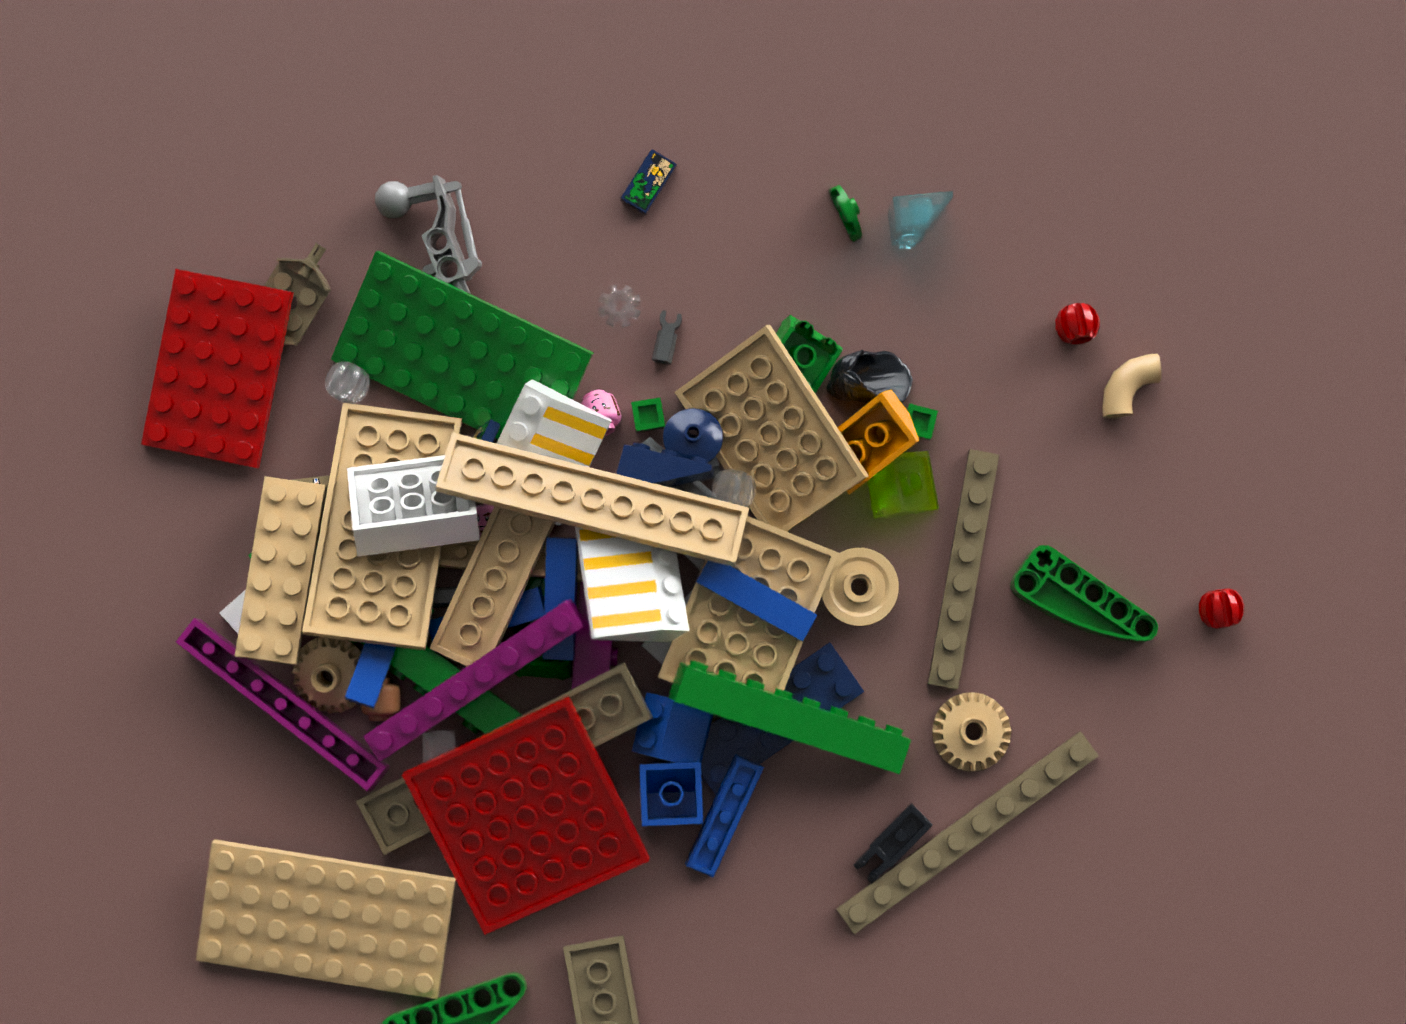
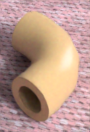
M1147 354L1129 359L1113 372L1104 389L1103 418H1120L1133 415L1132 401L1136 391L1144 385L1160 383L1161 362L1158 354Z

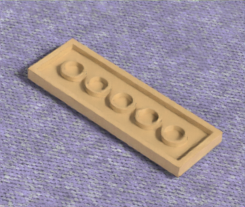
M264 477L235 657L290 665L298 664L302 629L325 498V485Z
M494 506L430 649L465 666H469L499 646L543 551L546 538L549 537L555 525L554 521Z

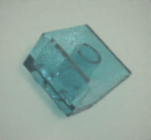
M953 191L893 197L888 209L891 245H899V248L907 249L916 247L917 243H921L947 211L953 198Z

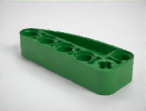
M1041 545L1033 549L1011 579L1010 588L1016 597L1044 614L1074 628L1106 638L1137 643L1153 639L1158 632L1157 621L1150 614L1051 546ZM1045 553L1047 555L1045 560L1049 564L1039 566L1037 564L1039 558L1036 555L1040 556ZM1063 569H1068L1073 573L1074 581L1071 585L1062 582L1060 573ZM1021 576L1031 579L1033 587L1030 592H1024L1019 588L1018 581ZM1088 586H1093L1098 590L1099 597L1096 602H1091L1086 598L1085 591ZM1113 603L1122 606L1124 614L1121 619H1116L1111 615L1110 608ZM1139 620L1144 621L1148 625V633L1145 637L1140 636L1135 630V625Z
M509 972L446 994L437 999L389 1015L382 1024H393L392 1020L396 1024H421L417 1017L420 1010H428L432 1014V1024H496L525 994L527 981L520 973ZM508 979L517 980L521 987L520 993L517 995L508 994L504 987L505 981ZM480 989L487 990L491 994V1003L488 1005L479 1004L475 997L476 992ZM452 999L458 1000L462 1005L461 1014L451 1015L447 1011V1002Z

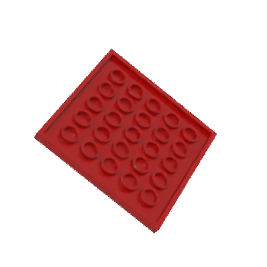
M569 696L406 770L402 774L484 935L650 860V856Z

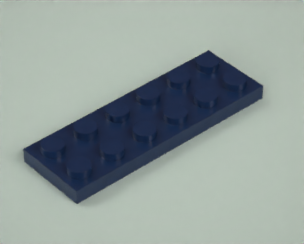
M830 642L793 667L784 689L793 693L792 699L802 702L803 698L807 697L821 702L820 708L830 711L831 706L842 708L864 692ZM721 717L710 726L701 761V774L716 795L735 754L761 764L794 740Z

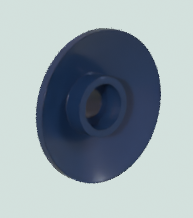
M696 408L684 409L674 414L666 423L663 432V443L666 450L679 453L681 458L691 460L692 456L707 459L710 462L720 452L723 443V432L717 419L707 411ZM690 430H696L699 435L696 438H691L687 433Z

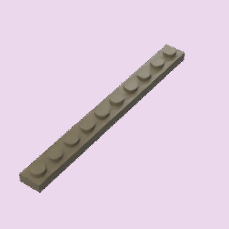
M1081 731L1077 732L878 877L873 883H870L845 901L836 910L851 931L856 934L1099 755Z

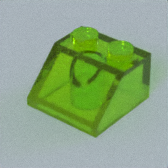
M929 451L904 452L868 481L874 519L899 517L939 509Z

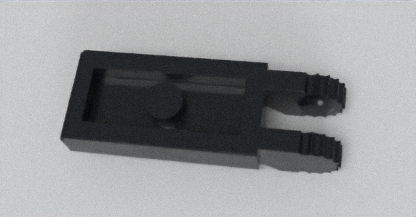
M910 803L869 845L870 848L856 860L853 866L857 870L863 868L876 853L883 862L874 868L866 878L870 883H873L888 867L891 868L933 824Z

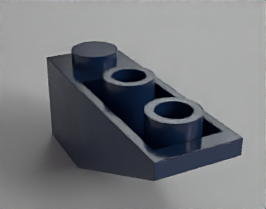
M633 443L632 446L624 444L616 474L665 487H673L713 478L714 469L711 464H708L709 461L701 457L692 456L691 460L679 457L680 454L675 451L663 449L660 453L651 451L650 447L645 444Z

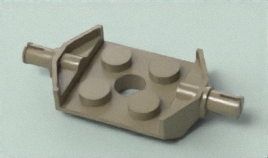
M315 243L310 254L304 260L277 258L278 264L264 285L294 292V296L297 298L296 308L290 311L284 345L298 346L331 291L327 280L319 270L320 265H318L327 249L318 243Z

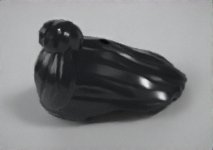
M862 349L839 359L832 369L831 380H829L826 390L828 394L838 400L869 403L881 392L892 390L900 402L903 403L910 394L913 379L907 365L902 363L901 359L892 352L881 351L874 353Z

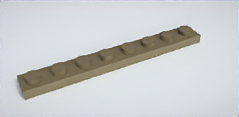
M973 449L968 451L927 683L929 685L958 690L999 454Z

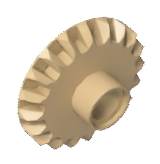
M868 548L847 549L838 554L821 597L827 610L836 619L848 625H871L883 619L894 607L899 592L898 577L892 564L882 554ZM854 580L864 581L867 586V591L864 595L860 596L852 592L851 583Z
M317 637L309 641L300 649L298 664L294 665L291 672L294 674L293 685L297 687L298 695L302 696L317 710L326 711L328 714L333 712L341 713L354 707L357 703L346 700L345 695L361 651L348 640ZM324 670L331 673L333 682H329L324 678Z
M973 692L962 693L946 701L938 710L932 728L933 741L938 753L947 763L964 771L984 770L996 764L1005 755L1010 744L1012 732L1009 718L1004 708L995 699ZM970 723H974L980 728V735L976 740H970L965 734V729Z

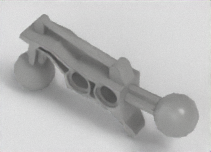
M435 175L433 176L434 182L408 188L398 181H388L381 185L375 193V204L378 211L388 218H399L405 215L413 204L437 199L438 211L433 226L421 235L432 262L424 266L422 271L470 294L466 281L471 280L472 276L481 269L482 262L477 257L470 222L467 219L461 193L462 184L458 181L446 183L445 179ZM452 192L456 194L462 220L460 222L469 257L466 260L455 235L456 207L450 194ZM445 235L447 239L446 246L442 250H438L436 248V241L439 237ZM451 263H456L457 273L449 278L446 272L447 267Z

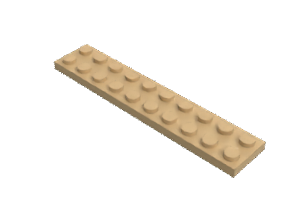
M456 433L451 435L436 484V492L732 567L736 563L749 510L748 507Z

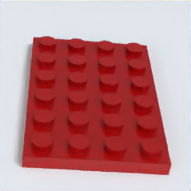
M175 269L141 445L259 468L294 292Z

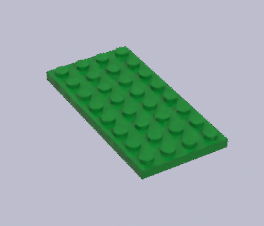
M376 251L330 360L450 417L462 418L463 423L477 430L491 419L500 424V429L495 437L499 439L516 401L528 381L533 379L573 400L594 352L383 252Z

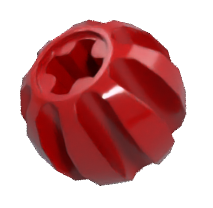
M1085 303L1070 304L1062 308L1055 320V329L1058 336L1065 343L1071 345L1091 341L1096 337L1100 328V318L1097 311L1091 305Z
M1230 588L1206 592L1202 595L1199 602L1201 620L1211 628H1225L1238 624L1244 615L1242 597L1236 590Z

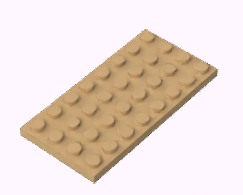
M343 403L303 623V635L426 650L442 545L357 556L347 468L443 456L446 454L452 433H461L462 418Z
M214 839L211 844L196 960L437 999L440 992L456 879Z

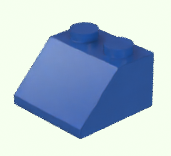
M646 692L645 702L653 717L638 725L631 752L674 763L701 762L713 714L677 703L669 697Z
M701 762L639 764L642 826L703 824Z

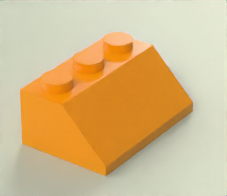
M892 390L881 392L837 427L869 475L866 479L847 491L848 495L855 492L919 441L909 412Z

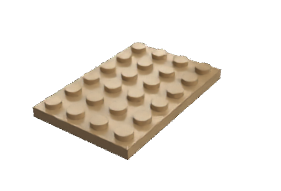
M766 325L675 391L685 409L696 408L707 411L721 425L723 443L716 457L756 519L788 532L869 476L771 325Z
M747 516L736 563L733 568L815 613L839 553ZM704 560L700 573L702 572L708 560ZM696 582L685 607L689 631L671 642L658 677L673 683L680 662L689 665L690 661L694 660L708 665L707 671L718 674L719 669L736 674L735 680L746 683L747 679H752L765 684L764 690L773 693L776 688L784 690L803 642Z

